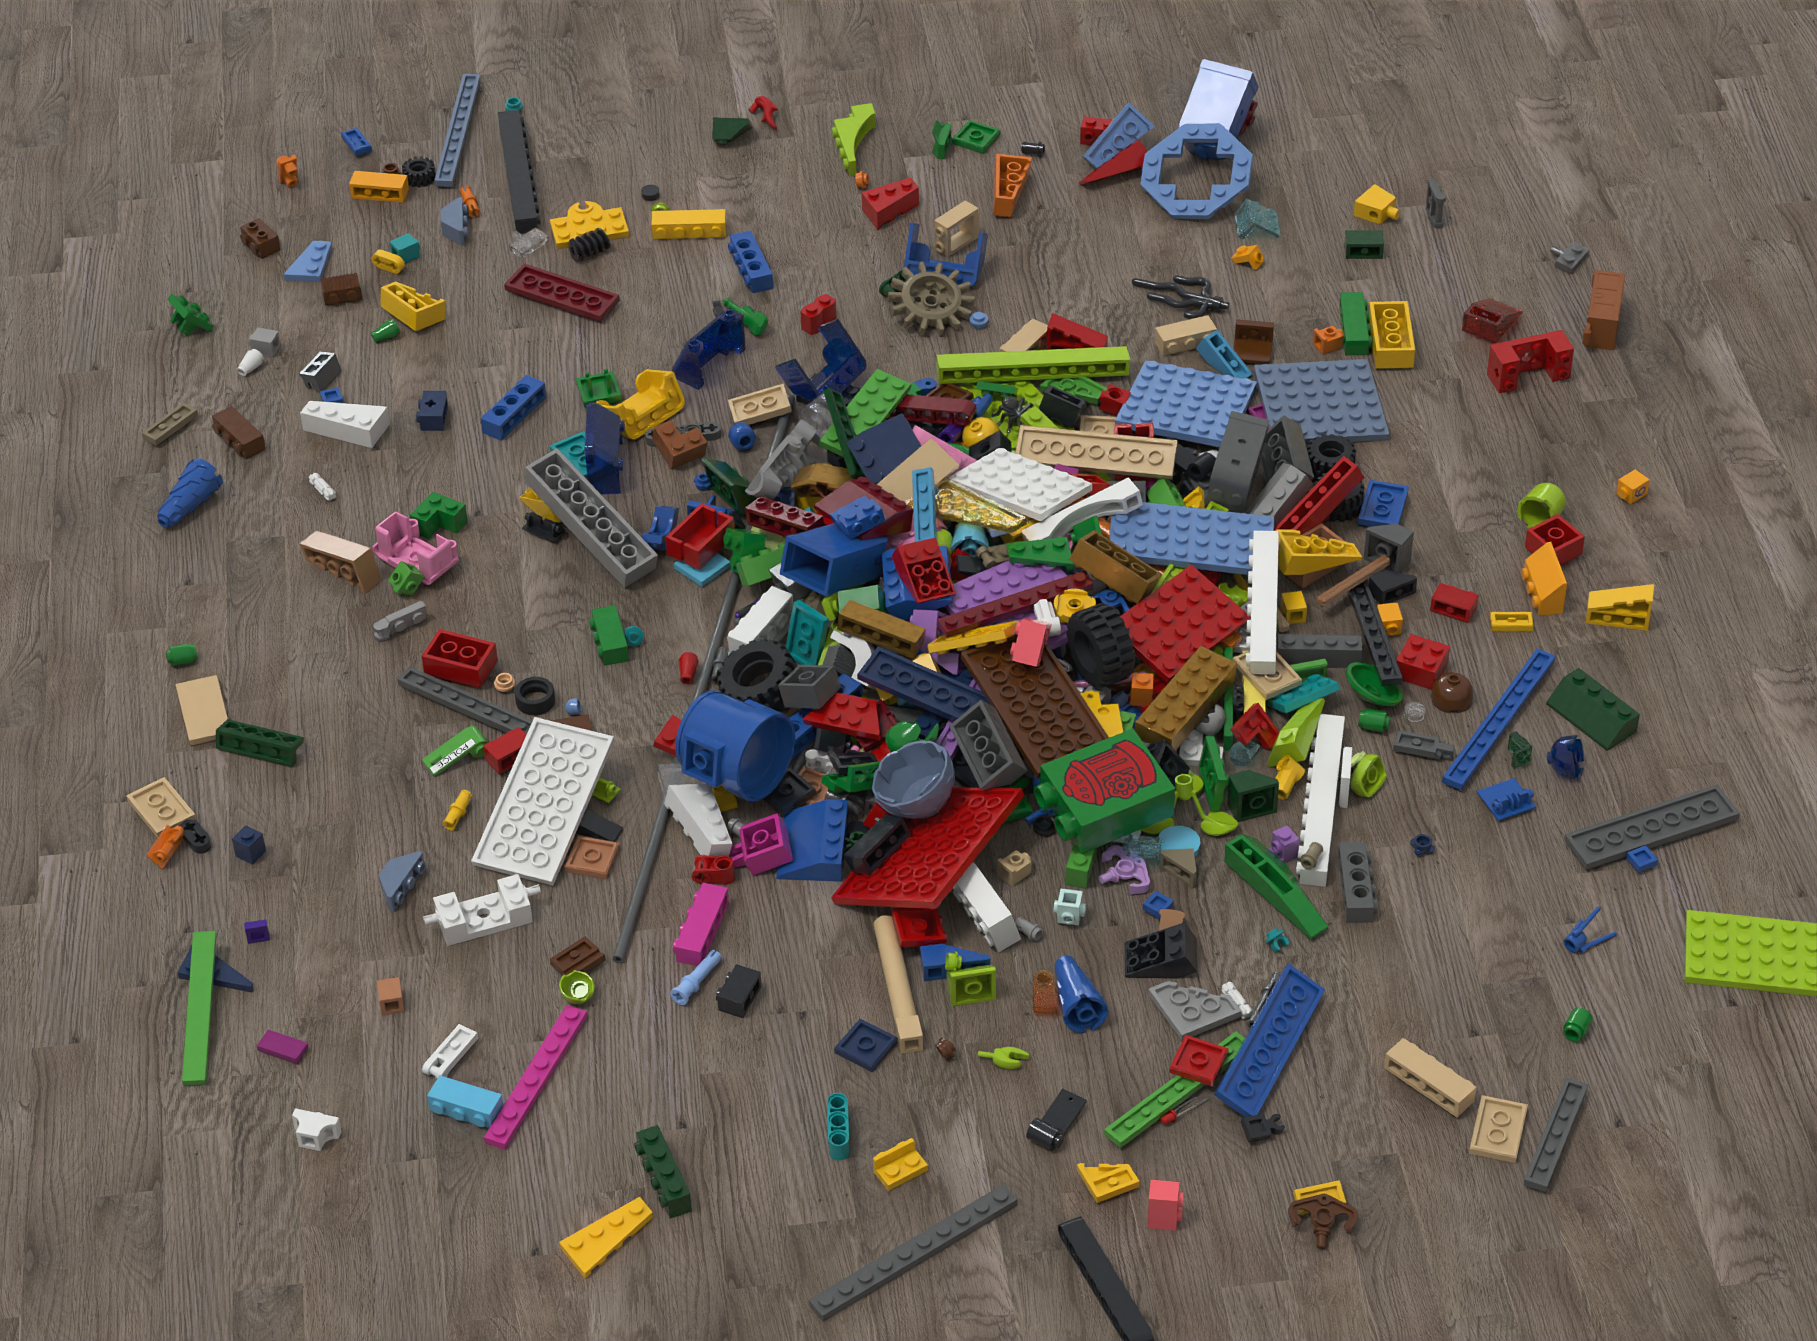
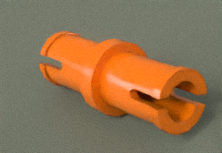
M465 186L466 192L462 187L460 194L463 198V204H467L469 216L476 218L474 212L477 217L481 213L477 205V198L472 194L469 186Z

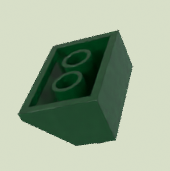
M702 458L701 461L711 489L741 516L745 514V507L759 498L745 492L750 485L747 478L739 475L737 469L729 466L726 462Z

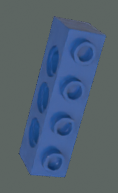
M751 230L730 235L728 250L730 254H733L735 265L738 264L740 275L744 276L745 286H749L752 293L773 289V274Z
M525 375L482 416V432L502 441L546 398L545 382Z

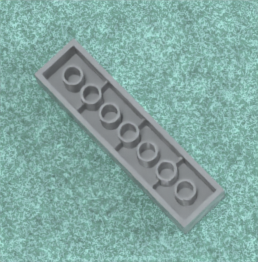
M557 448L525 467L524 481L624 588L656 569L658 556L656 552Z

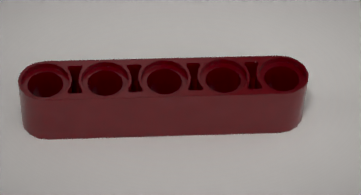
M906 394L890 416L895 417L899 414H904L907 421L965 426L970 423L977 407L974 402L966 399Z

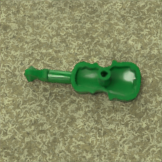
M729 298L723 300L725 307L727 306L738 314L739 322L749 327V332L756 336H761L764 333L768 324L767 315L762 314V311L755 313V310L750 306L745 305L741 308L734 302H731Z

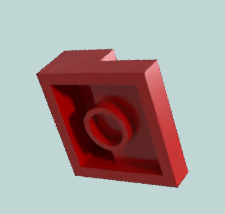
M893 908L892 918L900 947L919 946L920 948V946L947 944L946 931L942 930V916L938 915L937 908Z

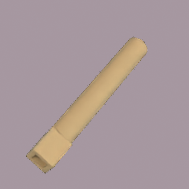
M886 915L880 916L874 921L873 925L895 1020L900 1053L923 1051V1035L920 1021L916 1014L902 948L898 941L893 918Z

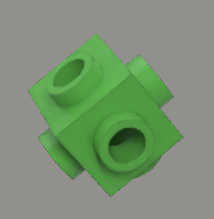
M400 561L388 581L396 593L412 596L425 576L415 565Z

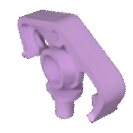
M1113 845L1103 852L1102 863L1104 864L1106 861H1111L1113 856H1119L1121 860L1118 861L1115 867H1110L1107 873L1099 876V881L1102 884L1109 881L1116 883L1119 881V878H1136L1142 883L1130 884V895L1148 892L1150 879L1143 858L1118 845Z

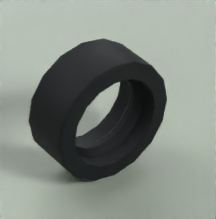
M529 677L520 681L515 687L516 705L522 713L540 715L546 713L554 706V687L548 679ZM531 692L546 694L545 697L538 700L523 698Z

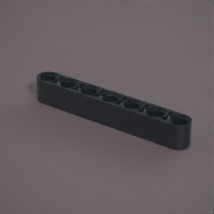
M1079 1216L1058 1224V1232L1062 1242L1121 1340L1154 1341L1150 1327L1084 1219Z

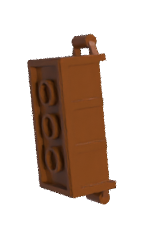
M1596 270L1593 273L1587 325L1582 339V344L1585 347L1606 350L1615 349L1625 273Z

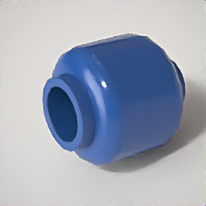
M738 422L728 432L729 440L737 450L746 451L754 446L756 442L755 432L747 423Z

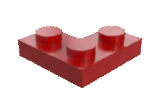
M1259 703L1253 704L1230 728L1242 746L1248 744L1256 736L1265 750L1272 748L1280 733Z

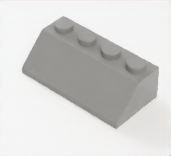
M1283 463L1244 513L1274 517L1275 528L1302 500L1313 483L1306 474L1290 464Z

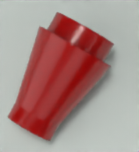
M685 652L678 660L680 681L683 684H691L699 660L696 654Z

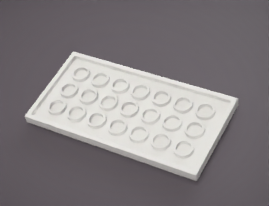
M534 717L471 860L472 864L509 875L518 874L520 878L553 886L615 742L614 736Z

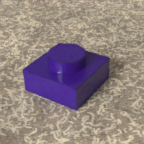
M266 919L244 923L248 944L270 940Z

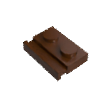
M585 936L550 958V965L563 976L572 973L574 970L586 973L606 959L605 954L601 953L599 948Z

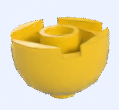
M978 417L971 420L963 430L962 439L965 447L972 446L999 431L1000 428L989 418Z

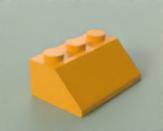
M1547 542L1525 559L1524 568L1521 569L1522 579L1526 580L1527 593L1531 594L1532 606L1536 608L1539 616L1562 614L1567 582L1552 543Z

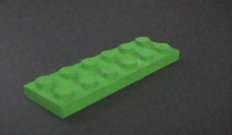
M876 369L846 407L855 436L886 421L911 389V383ZM832 424L820 439L819 446L844 457L834 424Z

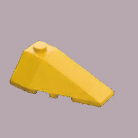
M1276 529V531H1279L1278 566L1283 575H1303L1358 561L1362 558L1354 543L1332 538L1326 541L1314 534L1308 537L1300 535V531Z

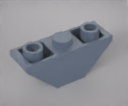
M458 197L441 209L442 235L459 245H465V238H468L467 204H463L462 197Z
M418 851L391 859L380 872L381 891L391 912H394L398 905L403 903L407 892L414 887L416 879L425 871L426 863L424 862L423 852Z

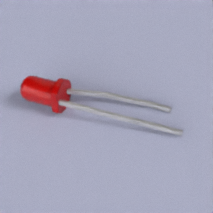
M1197 1097L1190 1099L1175 1110H1170L1168 1114L1161 1117L1162 1124L1165 1125L1176 1121L1178 1116L1209 1100V1098L1178 1115L1176 1111Z

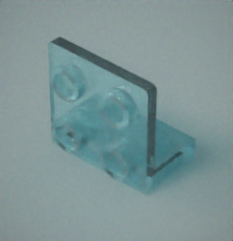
M1246 199L1235 212L1238 237L1244 239L1253 231L1254 227L1277 238L1280 236L1278 216L1273 209H1268L1256 201Z

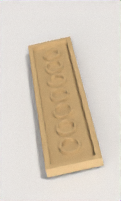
M1020 425L1015 454H1020L1022 457L1035 460L1052 468H1055L1058 463L1081 471L1172 479L1178 441Z

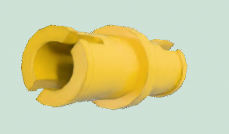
M461 790L455 803L450 805L449 813L442 822L445 829L453 831L460 818L464 817L466 807L473 798L469 791Z

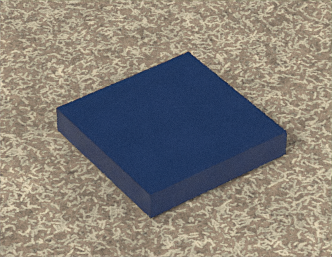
M859 1019L835 1046L834 1053L873 1072L898 1043V1037Z

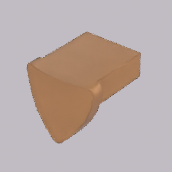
M1160 909L1159 931L1183 923L1184 919H1186V913L1171 909Z

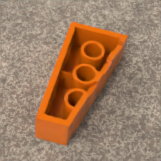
M996 154L993 176V215L1000 217L1012 216L1029 177L1032 157Z

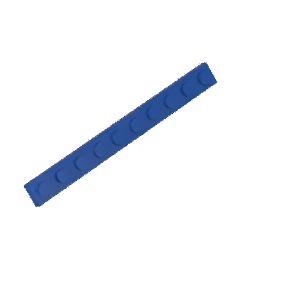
M1538 648L1534 651L1444 774L1442 783L1462 791L1552 667L1556 659L1555 655Z

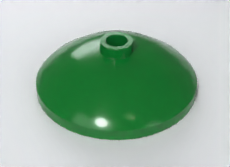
M1354 662L1347 667L1345 671L1347 681L1363 701L1373 705L1391 707L1398 705L1403 699L1402 690L1398 685L1381 686L1374 666Z

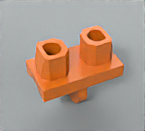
M295 154L291 157L280 156L276 161L280 184L285 182L288 188L296 186L298 184V169Z

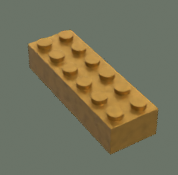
M1200 646L1136 720L1135 732L1142 742L1151 744L1152 742H1159L1165 739L1176 751L1235 681L1237 663Z

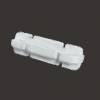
M318 473L310 474L309 482L326 500L331 501L336 498V492L330 488Z
M1232 982L1223 984L1222 992L1230 995L1241 1009V1018H1250L1253 1010L1246 1004L1247 1002Z

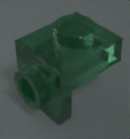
M1517 731L1509 734L1507 749L1513 754L1511 766L1516 769L1526 765L1531 760L1532 745Z

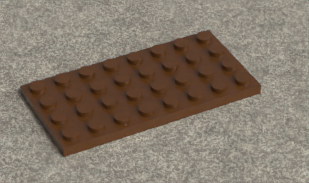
M1016 634L1007 638V641L995 644V642H991L986 646L961 652L963 663L989 704L996 708L1007 732L1037 779L1040 778L1041 765L1109 738L1048 644L1044 645L1040 665L1037 667L1012 661L1013 655H1010L1012 644L1017 641L1018 635Z

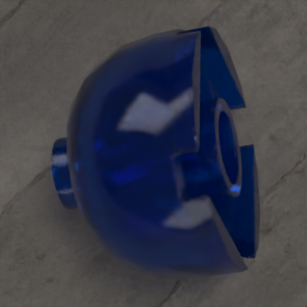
M1568 735L1559 738L1553 743L1551 751L1547 753L1548 764H1551L1553 770L1564 778H1580L1583 774L1584 768H1580V762L1584 761V750L1581 739H1576L1578 735Z

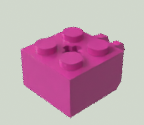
M778 813L741 826L739 830L741 843L732 846L729 856H732L734 868L746 865L752 875L793 861L788 830Z

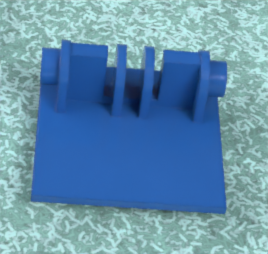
M1515 778L1477 791V794L1498 821L1536 808V805L1531 800L1534 797L1533 791L1531 789H1522Z

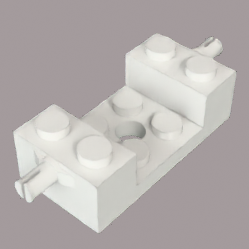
M516 874L498 879L499 892L460 903H458L455 892L433 897L435 913L423 916L425 926L435 922L439 923L447 946L533 922L529 896L541 894L540 886L537 884L526 888L522 884L519 875ZM482 914H488V915H489V916H487V917H485V918L479 917V916L482 915Z

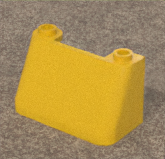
M646 369L636 378L635 384L638 390L636 394L616 406H610L608 402L599 400L590 405L593 415L627 439L641 437L647 430L659 425L684 407V396L674 372Z

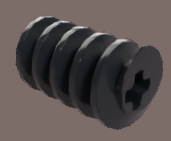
M596 228L594 231L591 230L588 233L582 234V236H577L575 239L572 238L568 242L570 255L576 262L579 259L578 255L581 259H584L585 254L588 257L591 256V251L597 254L598 249L602 252L604 251V246L607 249L611 246L609 238L601 228Z

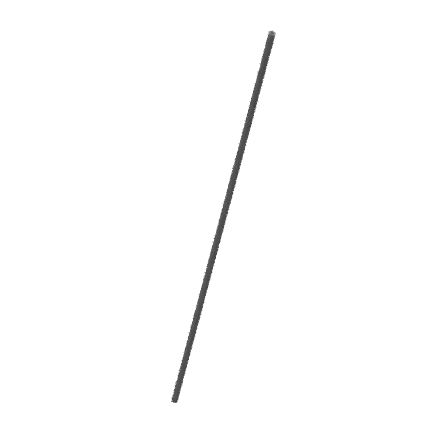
M787 395L792 410L795 397ZM791 412L780 416L767 460L783 441ZM747 523L745 529L751 530L752 526ZM732 571L692 703L706 692L713 670L712 664L716 659L717 649L720 647L740 581L739 574ZM676 756L613 955V961L616 963L624 961L670 809H667L664 805L668 786L677 785L680 778L682 766Z

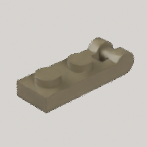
M1006 544L988 548L981 546L976 550V555L983 560V565L986 569L1009 561Z

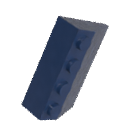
M899 414L862 431L847 442L866 478H869L876 485L922 446L904 414Z

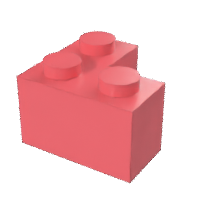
M1024 618L1021 622H1018L1015 629V634L1018 635L1017 641L1012 644L1010 655H1013L1012 661L1036 667L1039 666L1044 645L1048 642L1052 624L1031 618Z

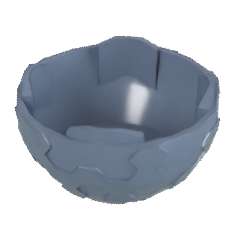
M921 740L903 745L897 751L888 753L881 760L878 769L874 773L872 790L876 802L890 814L906 819H926L934 816L945 806L951 796L955 782L954 766L945 747L932 741Z

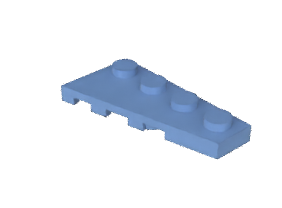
M1127 103L1082 157L1096 169L1155 126L1135 107Z

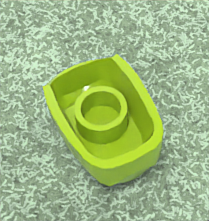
M1365 755L1355 767L1350 778V786L1356 795L1371 797L1384 783L1387 774L1383 762L1378 755Z

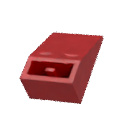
M936 537L897 546L892 554L893 562L899 577L917 604L956 594Z

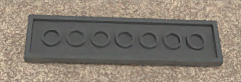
M1717 784L1565 834L1564 841L1587 870L1626 857L1627 852L1645 845L1650 849L1738 820L1740 813Z

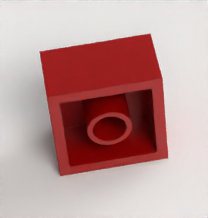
M1557 514L1527 529L1525 548L1533 554L1544 544L1551 542L1559 564L1562 565L1582 555L1585 536Z
M1411 634L1396 659L1402 675V681L1432 690L1433 683L1444 673L1448 665L1450 646Z

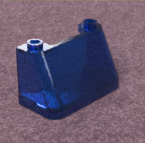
M728 309L687 341L672 366V372H674L676 379L699 390L704 385L703 374L700 369L718 353L727 356L729 351H737V354L745 351L744 315L733 309Z

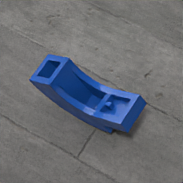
M662 505L655 507L652 526L648 532L642 534V539L652 549L667 550L666 536L676 528L679 508Z

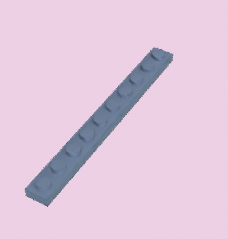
M463 74L434 180L435 186L453 187L481 82L480 74Z

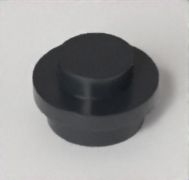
M1040 815L1033 822V830L1040 835L1050 834L1054 830V822L1051 817Z

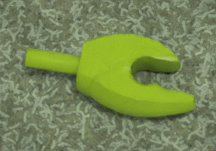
M1015 1047L996 1048L994 1053L978 1051V1057L992 1058L993 1064L1007 1070L1021 1067L1022 1063L1015 1059H1029L1030 1057L1029 1053Z

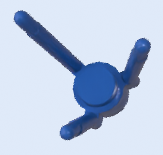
M1599 906L1596 907L1585 921L1580 920L1563 940L1564 946L1570 952L1576 953L1579 950L1581 953H1584L1588 948L1617 935V932H1612L1586 944L1587 936L1583 930L1600 911L1601 908Z

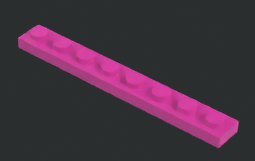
M569 1005L565 1006L484 1136L486 1144L506 1150L587 1019V1011Z

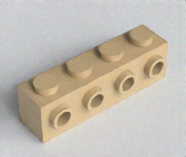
M1402 1038L1386 1053L1384 1065L1386 1070L1455 1117L1460 1116L1475 1102L1476 1086L1469 1080H1465L1456 1074L1451 1068L1437 1061L1433 1056L1419 1049L1414 1043H1410Z

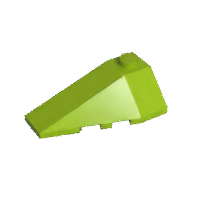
M1324 698L1301 706L1282 728L1269 755L1268 767L1277 766L1278 762L1286 755H1290L1296 762L1306 760L1325 703Z

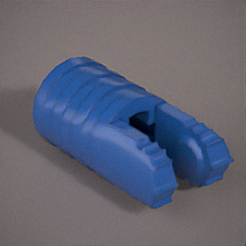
M986 394L982 398L980 396L975 397L972 402L976 404L977 410L971 420L984 415L993 401L991 395Z

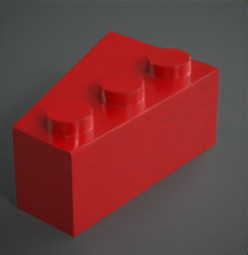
M911 177L861 192L862 211L877 230L882 228V224L885 222H892L898 214L901 213L903 215L919 205V187Z
M1052 313L1047 326V350L1108 347L1107 335Z

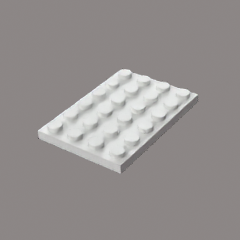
M1004 448L996 449L948 477L949 486L987 501L998 502L1000 506L1038 521L1046 519L1092 491V483L1082 478L1053 469L1051 466L1040 464L1035 460L1027 459L1020 454H1014Z

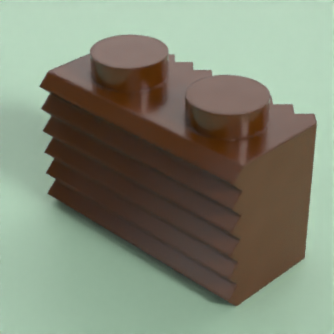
M357 273L320 279L325 305L362 299Z

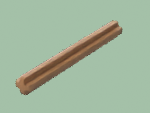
M1386 555L1380 556L1317 596L1316 603L1321 607H1325L1367 580L1370 576L1389 566L1390 558Z

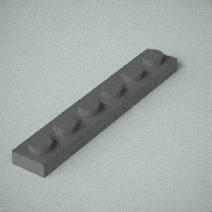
M1565 1078L1525 1176L1524 1186L1547 1192L1586 1095L1588 1084Z

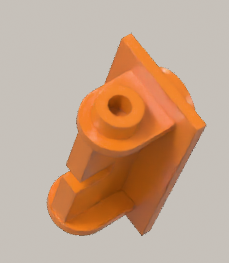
M166 825L146 856L163 869L183 840L184 829L181 826L171 828L169 825Z

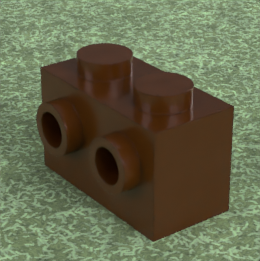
M260 218L240 227L242 243L250 247L251 251L254 254L256 253L261 259L281 250L278 235Z

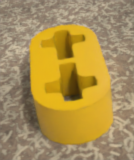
M377 250L371 257L372 263L376 267L394 274L400 273L405 268V262L400 256L384 250Z

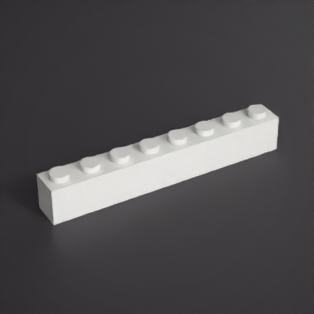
M1254 531V538L1249 539V551H1253V555H1249V567H1253V571L1248 572V583L1252 584V587H1248V600H1252V604L1247 605V616H1251V620H1247V632H1251V636H1247L1246 649H1250V653H1246V666H1250V674L1276 673L1279 531Z

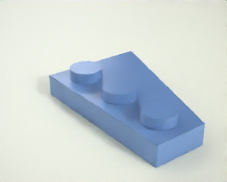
M313 241L283 274L284 280L320 282L332 250V243L329 241Z

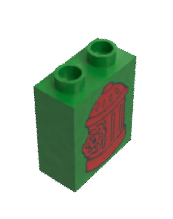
M1133 728L1041 765L1040 785L1034 787V795L1040 808L1043 811L1051 808L1055 814L1054 823L1060 838L1064 842L1071 839L1081 854L1174 816L1175 787Z

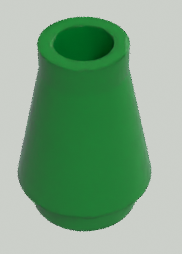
M394 319L384 322L370 334L374 342L377 343L397 337L400 330Z

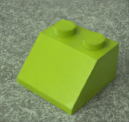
M986 965L946 971L947 989L952 1006L996 1000L995 966Z

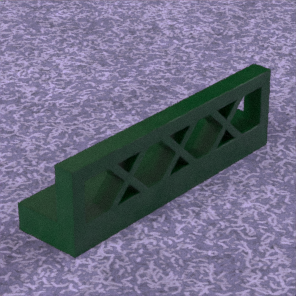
M229 719L216 729V749L292 767L296 764V750L304 743V737Z

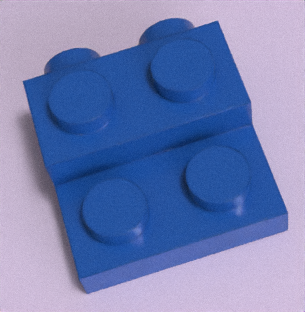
M866 496L858 498L830 514L831 520L850 540L886 521L882 508L873 499L869 500Z

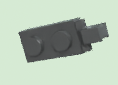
M1399 730L1393 745V751L1452 760L1454 745L1445 744L1438 737Z

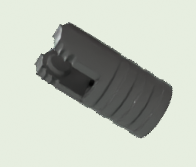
M829 790L826 792L825 799L848 800V810L851 814L858 815L861 811L860 808L865 807V798L847 791L833 793Z

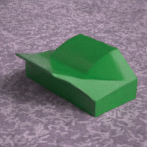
M935 120L932 129L935 139L932 153L937 159L945 160L952 139L951 124H942Z

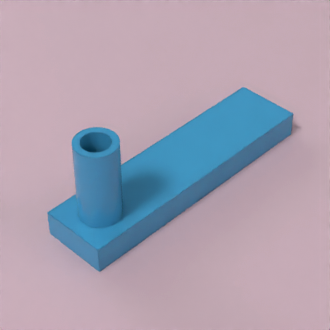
M932 467L913 470L915 542L935 537L937 540L935 496L938 494L939 488L934 483V470Z

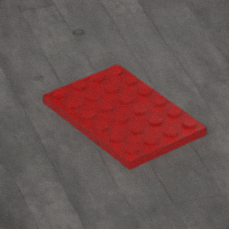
M1189 565L1120 616L1130 632L1129 636L1133 641L1132 646L1135 650V655L1166 683L1173 679L1200 646L1208 650L1214 649L1246 625L1247 620L1251 618L1193 565Z

